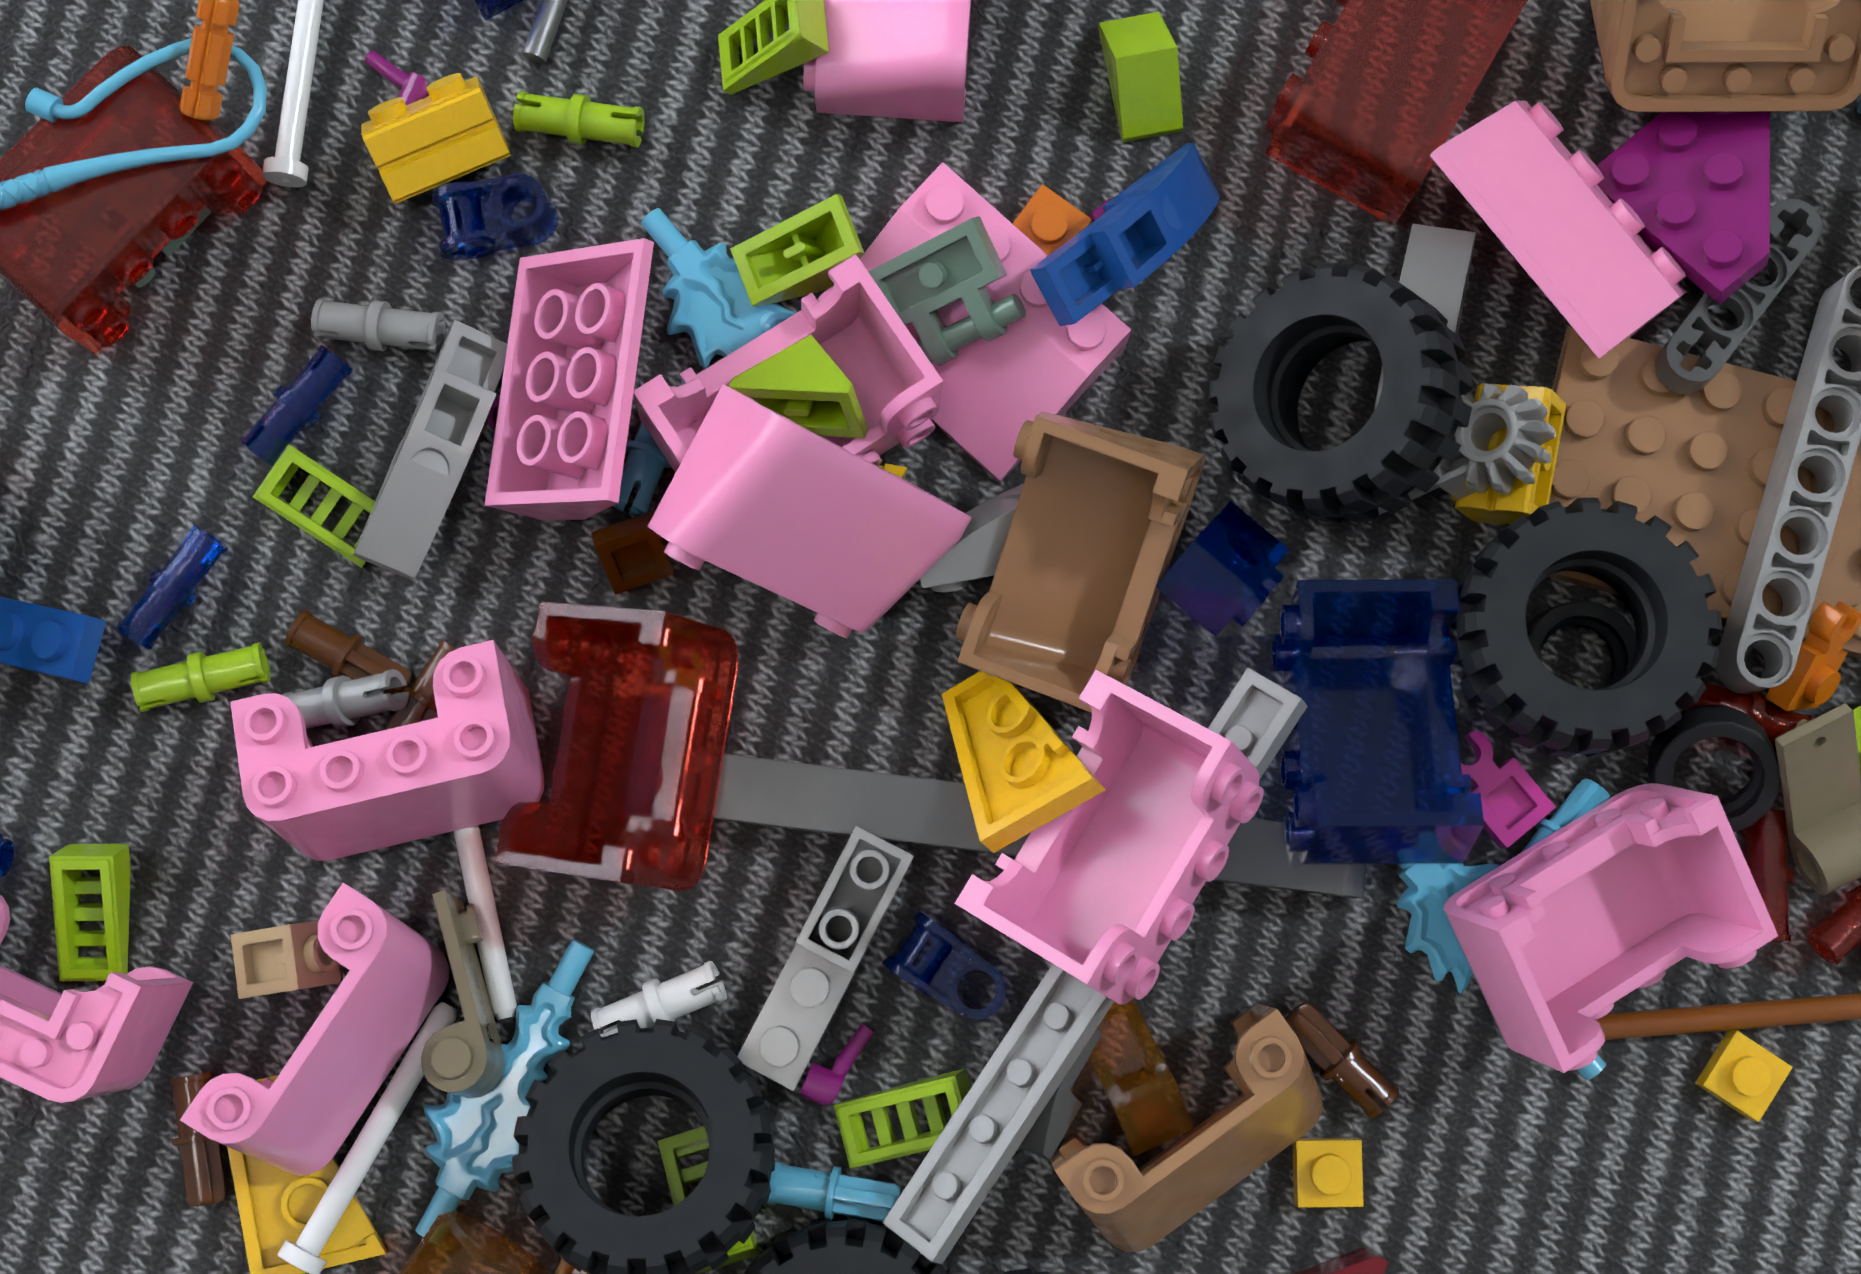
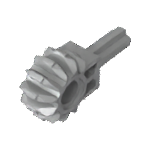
M1485 383L1479 401L1469 394L1461 395V401L1472 407L1469 425L1466 428L1457 426L1453 441L1460 444L1461 447L1452 463L1443 458L1434 469V472L1440 479L1428 492L1440 487L1459 500L1475 492L1485 493L1491 486L1501 495H1510L1515 477L1527 485L1535 484L1534 473L1530 470L1535 462L1540 464L1552 462L1551 454L1540 447V445L1556 437L1554 427L1548 422L1543 421L1548 414L1545 405L1537 398L1528 399V393L1524 389L1511 384L1502 392L1495 384ZM1507 428V436L1503 443L1496 449L1488 451L1491 437L1498 430ZM1417 488L1408 493L1411 500L1426 494ZM1378 507L1379 515L1387 512V510Z

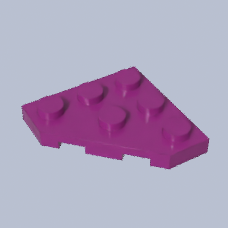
M1770 111L1662 112L1597 165V168L1604 176V179L1597 184L1598 187L1613 204L1620 198L1623 199L1645 225V228L1638 233L1640 237L1655 251L1663 247L1681 266L1686 277L1719 305L1767 266L1770 254Z

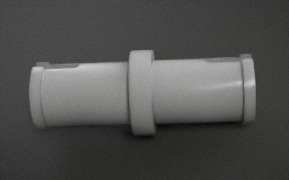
M318 299L312 310L311 329L315 331L313 336L316 339L366 343L367 348L374 351H385L388 346L439 353L445 340L446 322L443 320L444 314L441 312L429 313L393 309L387 301L374 300L367 306Z
M390 669L380 674L353 680L348 676H337L328 679L322 687L295 693L288 692L282 694V696L288 697L301 710L306 729L327 724L344 728L357 724L360 718L364 716L404 709L408 704L409 692L393 695L391 693L384 694L385 690L407 686L403 675L398 670Z

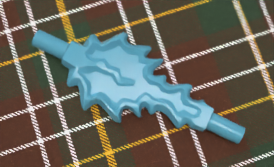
M660 208L652 210L641 221L644 229L669 257L667 265L673 274L662 291V296L675 300L667 325V333L672 335L687 332L691 337L699 365L704 369L708 367L715 355L718 354L726 357L780 322L796 314L780 306L778 303L761 307L752 306L735 260L727 255L726 244L718 243L704 251L696 241L690 240L687 242Z
M1388 817L1375 827L1371 834L1400 866L1402 871L1399 873V877L1408 886L1397 901L1398 908L1405 909L1412 914L1405 949L1409 953L1421 950L1427 954L1436 981H1442L1445 975L1451 972L1455 979L1457 990L1461 994L1468 987L1469 981L1474 974L1443 910L1444 904L1456 892L1499 867V865L1464 866L1462 854L1457 851L1440 859H1436L1428 851L1421 853L1394 820ZM1597 1055L1592 1063L1577 1069V1071L1585 1080H1590L1605 1068L1606 1063Z
M572 939L548 983L543 982L534 993L531 1005H518L516 1007V1029L514 1036L507 1045L501 1044L504 1053L505 1070L501 1081L493 1091L482 1097L469 1099L447 1093V1099L444 1104L424 1106L425 1116L437 1139L434 1144L428 1145L425 1148V1152L440 1169L435 1181L439 1187L415 1230L422 1237L433 1242H439L461 1199L469 1200L476 1187L497 1192L500 1189L499 1178L501 1173L513 1172L512 1157L519 1153V1144L513 1137L517 1117L527 1116L530 1104L525 1099V1096L534 1080L544 1082L548 1078V1075L543 1070L546 1063L554 1058L562 1049L565 1051L570 1045L568 1039L558 1034V1030L565 1020L571 1018V1006L575 999L571 994L595 951L587 945Z

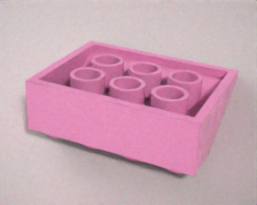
M1514 101L1440 145L1430 154V157L1600 359L1633 336L1687 293L1679 283V281L1686 277V274L1677 261L1663 247L1653 252L1638 234L1645 228V225L1623 199L1620 198L1613 204L1598 187L1597 184L1604 179V176L1592 160L1581 150H1578L1572 156L1556 137L1563 131V127L1548 108L1541 102L1531 107L1527 101Z
M942 162L897 210L866 250L865 254L860 258V261L867 271H870L971 218L980 216L1007 273V276L987 285L986 289L991 299L995 302L1012 294L1018 295L1025 307L1026 316L1008 325L1006 334L990 342L981 338L959 349L957 358L941 366L936 365L934 362L931 363L943 380L939 411L931 421L1001 483L1021 461V459L1013 457V452L1018 434L1027 419L1034 422L1035 416L1041 412L1063 416L1126 348L1131 329L1102 303L1077 323L1059 326L1030 272L1031 268L1048 255ZM962 298L937 310L945 326H949L969 316ZM913 323L907 325L906 328L915 341H919L920 337Z
M641 238L520 258L484 506L543 521L585 520L619 503L653 254V241Z

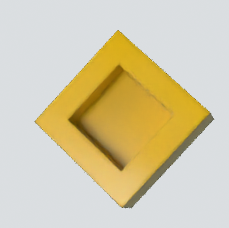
M1728 1030L1695 1084L1749 1120L1759 1122L1793 1067L1739 1031Z
M1299 1138L1292 1143L1294 1205L1298 1208L1364 1207L1362 1140L1358 1138Z

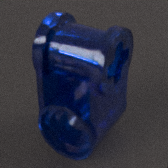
M512 173L507 176L475 182L449 183L437 187L431 192L432 204L440 210L444 239L439 243L440 256L445 259H475L496 251L537 245L545 242L553 235L558 225V211L554 202L534 177L524 173ZM526 199L537 200L536 209L530 217L524 220H512V212L519 202Z
M917 910L912 917L916 925L895 956H886L882 965L929 997L930 995L934 996L966 1018L984 1019L994 1015L1002 1007L1006 998L1007 984L1003 974L993 964L966 947V942ZM933 940V944L916 967L914 965L915 961L927 943ZM972 971L988 973L996 985V995L993 1002L983 1009H973L967 1006L959 994V985L962 978Z

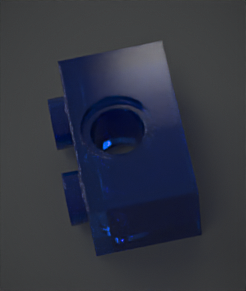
M1230 501L1196 537L1156 587L1212 635L1217 637L1231 619L1242 627L1262 605L1270 592L1284 577L1275 567L1289 549Z

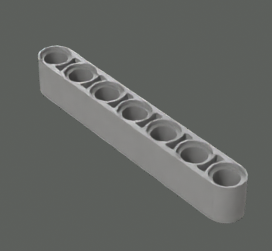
M1857 266L1826 289L1819 301L1718 649L1720 653L1715 667L1718 678L1726 688L1735 693L1751 694L1781 685L1790 678L1797 662L1861 438V310L1854 305L1850 297V289H1855L1861 293V266ZM1833 348H1839L1849 356L1852 364L1851 372L1841 369L1835 363ZM1816 407H1821L1832 415L1835 423L1834 432L1826 431L1817 423L1815 417ZM1799 466L1811 470L1817 480L1816 493L1805 490L1798 479ZM1782 526L1791 528L1798 535L1800 540V551L1798 554L1787 551L1782 545L1780 539ZM1765 586L1775 589L1781 596L1783 609L1780 616L1770 613L1764 606L1762 593ZM1748 646L1758 650L1764 658L1765 672L1761 678L1752 675L1746 668L1744 656Z

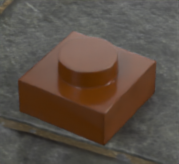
M652 511L591 532L594 547L615 595L675 574L670 556L664 553L666 546L663 538L647 527L653 517Z

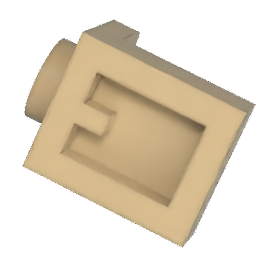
M319 921L288 924L231 934L238 999L339 983L341 981L340 964L324 952L318 940Z

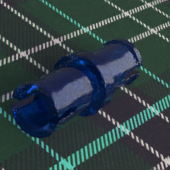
M320 345L317 353L288 387L280 385L273 393L277 400L249 433L240 439V442L257 457L273 467L277 458L305 425L308 424L313 427L321 418L317 411L343 380L351 375L353 370L336 354L329 351L325 346Z
M194 524L190 529V533L162 569L154 567L148 575L147 579L151 582L124 619L118 622L116 625L118 630L136 644L143 645L146 649L151 650L155 645V641L182 606L191 607L198 596L194 592L221 555L227 552L228 547L213 534Z

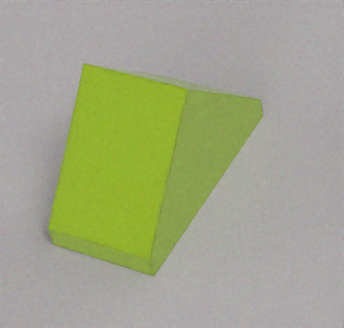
M1154 12L1100 22L1098 30L1122 143L1182 132L1183 115L1178 49L1160 13Z
M835 194L730 248L751 305L754 307H761L809 295L810 293L826 291L834 286V283L828 276L829 270L855 254L859 259L865 254L844 199L839 194Z
M811 334L733 377L729 384L730 388L819 436L865 438L868 431V426L852 383Z

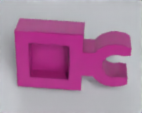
M1473 730L1464 736L1475 750V760L1471 765L1467 766L1460 763L1451 751L1445 752L1439 757L1443 769L1449 775L1457 779H1467L1473 788L1459 800L1501 849H1505L1554 810L1556 806L1514 757L1507 759L1498 767L1492 761L1493 747L1489 739L1481 732Z

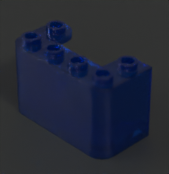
M1456 579L1298 580L1291 605L1281 606L1280 634H1274L1272 639L1274 672H1284L1285 689L1302 698L1308 706L1289 734L1290 751H1282L1280 765L1282 789L1293 790L1294 812H1287L1285 818L1286 848L1288 852H1298L1301 865L1462 864L1484 827L1481 793H1469L1471 789L1470 775H1462L1450 666L1456 655L1455 641H1450L1448 625H1443L1447 615H1457L1459 611Z

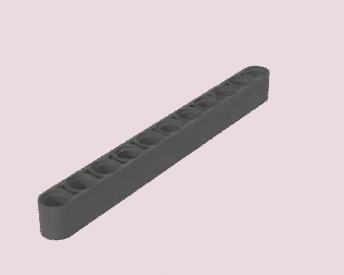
M674 749L666 813L842 836H851L855 826H858L885 841L997 855L1003 853L1006 856L1014 857L1017 856L1029 836L1027 834L995 853L989 850L979 840L965 783L698 750ZM1252 818L1247 823H1240L1227 845L1229 847L1227 862L1213 881L1363 899L1370 834L1345 829Z

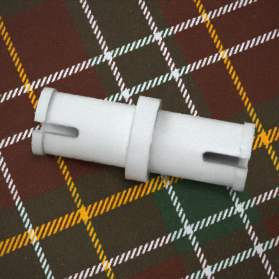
M708 961L703 966L662 983L658 979H652L643 983V991L605 1007L591 1010L594 1030L617 1020L637 1019L640 1028H654L656 1019L675 1021L679 1017L710 1004L727 1000L724 983L721 980L700 990L696 989V987L715 980V977L719 975V971L712 961ZM617 1024L604 1029V1033L600 1034L601 1037L618 1033Z

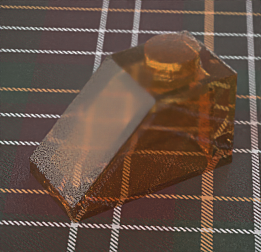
M1132 999L1124 1005L1114 1002L1097 1027V1031L1102 1036L1088 1059L1133 1156H1136L1192 1130L1193 1126L1177 1083L1134 1000Z

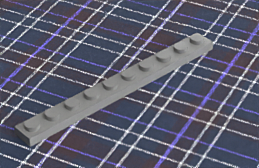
M1247 668L1208 729L1232 741L1257 768L1261 778L1308 706L1302 698ZM1052 964L882 1223L931 1262L943 1264L1114 1001Z

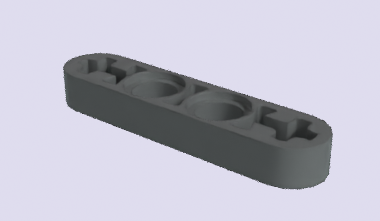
M1788 198L1777 202L1771 207L1770 254L1767 266L1765 267L1770 275L1771 284L1761 287L1746 282L1720 304L1729 308L1735 314L1737 329L1731 331L1721 330L1710 321L1708 307L1719 304L1707 293H1704L1667 341L1655 360L1657 376L1667 389L1678 394L1690 395L1697 393L1707 386L1721 370L1818 242L1823 232L1822 220L1819 213L1809 203L1800 199ZM1789 223L1797 231L1780 251L1771 243L1783 230L1785 224ZM1699 341L1708 348L1689 372L1680 363L1694 344Z

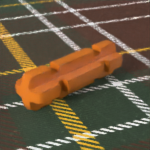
M238 0L198 1L196 17L202 19L201 26L194 25L185 78L191 80L190 87L183 85L180 101L181 112L189 117L208 121L216 120L219 116L223 94L217 92L218 85L225 86L234 34L228 32L229 25L236 26L240 6Z

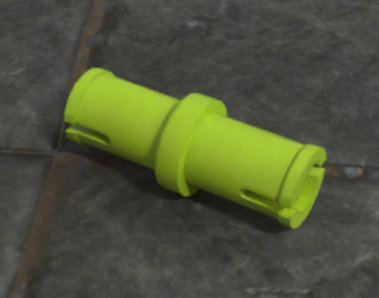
M519 91L516 96L517 102L523 103V105L514 104L513 124L517 132L529 131L566 136L569 143L584 145L587 139L626 144L631 147H639L641 144V136H636V133L643 135L645 122L642 107H626L591 102L589 95L573 94L571 99Z
M258 642L252 644V646L206 656L204 652L199 651L188 654L187 661L143 672H132L131 687L137 706H140L141 712H146L152 708L194 698L199 703L215 700L216 693L260 682H270L271 673L264 648L262 649V644Z

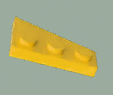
M979 671L942 693L979 840L993 853L1106 790L1014 683Z
M278 1075L266 1078H270L271 1080L275 1081ZM265 1078L257 1079V1081L261 1083ZM227 1147L250 1274L307 1273L283 1260L277 1254L286 1239L296 1243L340 1168L337 1161L333 1158L323 1169L310 1175H293ZM356 1195L353 1196L319 1255L327 1261L323 1269L387 1253V1249Z

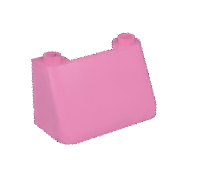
M824 0L829 53L804 63L803 75L804 90L815 91L817 113L963 122L971 0Z
M722 384L647 527L669 541L664 553L698 571H700L705 561L817 612L814 622L848 639L852 629L861 633L869 630L960 540L972 517L887 470L885 471L792 420L762 406L746 395Z
M342 883L318 922V940L324 952L350 971L276 1080L273 1081L270 1078H265L260 1083L241 1073L222 1074L211 1079L199 1091L180 1119V1121L213 1141L293 1175H310L323 1169L334 1158L445 991L449 981L450 966L444 953L439 948L345 883Z

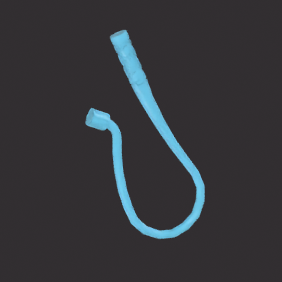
M192 38L173 43L141 57L106 79L81 101L73 105H63L62 98L37 87L33 88L27 96L25 109L27 112L50 122H55L58 118L76 119L82 117L134 78L158 65L189 54ZM232 45L230 58L236 60L248 72L254 91L253 107L244 124L230 137L207 144L152 148L45 167L43 170H36L33 173L17 176L14 180L9 179L8 181L0 182V210L16 206L17 203L35 200L36 197L41 198L42 196L50 195L51 192L56 193L77 183L114 172L156 163L212 157L237 149L255 133L266 113L267 87L260 66L244 50Z

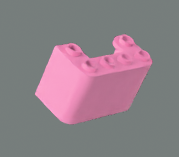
M856 254L828 271V276L834 283V286L823 292L818 300L813 293L801 299V311L697 375L691 367L680 373L681 386L670 387L660 374L634 390L633 395L640 420L675 473L722 384L729 386L733 377L810 334L852 383L868 426L865 438L821 437L879 466L882 462L880 455L897 444L901 443L903 448L906 449L919 443L933 432L935 425L931 420L939 411L943 380Z
M490 640L458 648L449 652L439 661L433 674V690L438 718L313 747V742L306 733L302 712L288 697L271 693L231 701L244 801L247 808L259 820L303 855L316 861L334 860L519 816L530 811L540 801L544 792V774L529 690L495 641Z
M1095 670L1078 698L1092 709L1089 731L1078 726L1072 738L1082 746L1077 757L1106 790L1031 832L1014 860L1002 853L995 865L1004 871L997 878L991 881H983L972 874L954 904L1114 1002L1124 1005L1133 998L1138 1000L1144 998L1154 986L1160 971L1158 961L1170 941L1179 939L1189 927L1195 911L1193 902L1205 882L1213 881L1224 868L1229 856L1228 843L1240 823H1247L1255 815L1262 802L1264 790L1259 786L1260 774L1257 768L1232 741Z
M1658 783L1638 785L1616 794L1459 890L1446 901L1443 909L1506 1046L1517 1053L1562 1073L1583 1068L1596 1059L1597 1051L1605 1042V1034L1596 1019L1607 1015L1613 1009L1614 1002L1633 990L1648 987L1660 981L1666 974L1665 970L1680 960L1689 957L1704 963L1717 964L1720 968H1735L1751 961L1756 956L1757 949L1778 937L1718 796Z
M0 895L1 945L10 923L9 906L2 895ZM0 965V1077L47 1100L59 1103L132 1089L142 1083L151 1071L193 982L166 969L148 966L136 968L126 975L121 972H112L109 974L105 985L94 991L84 992L69 989L64 990L61 994Z

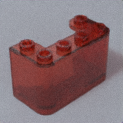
M1336 0L1335 2L1344 6V9L1334 25L1323 20L1304 53V55L1313 59L1310 67L1303 78L1294 73L1290 75L1273 105L1275 109L1264 129L1273 133L1265 154L1394 226L1433 165L1434 160L1430 157V154L1448 139L1528 0Z
M129 45L120 46L110 51L62 97L63 105H73L81 101L99 84L122 68L140 59L143 55ZM154 67L123 85L82 117L76 119L58 118L55 122L41 118L0 159V182L8 181L9 179L14 180L17 176L33 173L36 170H43L45 167L152 148L207 144L230 136L213 120H198L183 114L180 110L182 92ZM239 146L237 149L212 157L156 163L114 172L77 183L56 193L51 192L50 195L42 196L41 198L36 197L35 200L17 203L14 207L0 210V274L62 333L96 355L103 347H109L119 341L129 329L130 320L128 317L131 306L119 292L126 285H133L143 279L152 268L153 258L171 240H177L186 235L194 227L198 220L199 212L207 204L221 215L233 211L235 213H242L253 206L262 192V186L267 180L262 177L263 170Z
M540 601L536 628L533 633V647L536 657L542 667L548 671L571 677L567 701L563 711L564 719L557 760L552 775L553 784L549 804L522 801L510 808L499 828L495 863L681 892L690 890L703 875L707 861L738 671L739 654L735 640L730 633L723 629L666 611Z

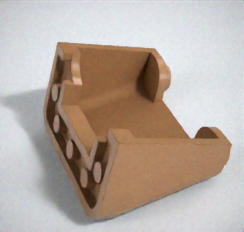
M1590 0L1605 83L1615 101L1626 110L1636 112L1832 111L1849 105L1861 94V0Z
M1041 412L1035 416L1034 422L1027 419L1018 434L1013 457L1022 460L1021 473L1026 475L990 590L983 596L978 605L969 602L959 620L955 638L963 641V645L957 662L1092 713L1091 707L1084 704L1078 698L1095 670L1126 686L1131 678L1203 470L1205 455L1177 445Z
M1254 1003L1230 1021L1236 1032L1237 1044L1233 1059L1223 1068L1241 1094L1139 1169L1119 1143L1115 1146L1108 1143H1094L1084 1146L1074 1136H1071L1058 1146L1050 1160L1054 1171L1094 1225L1115 1248L1125 1252H1141L1153 1246L1309 1132L1319 1121L1323 1110L1321 1092L1297 1035L1278 1009Z

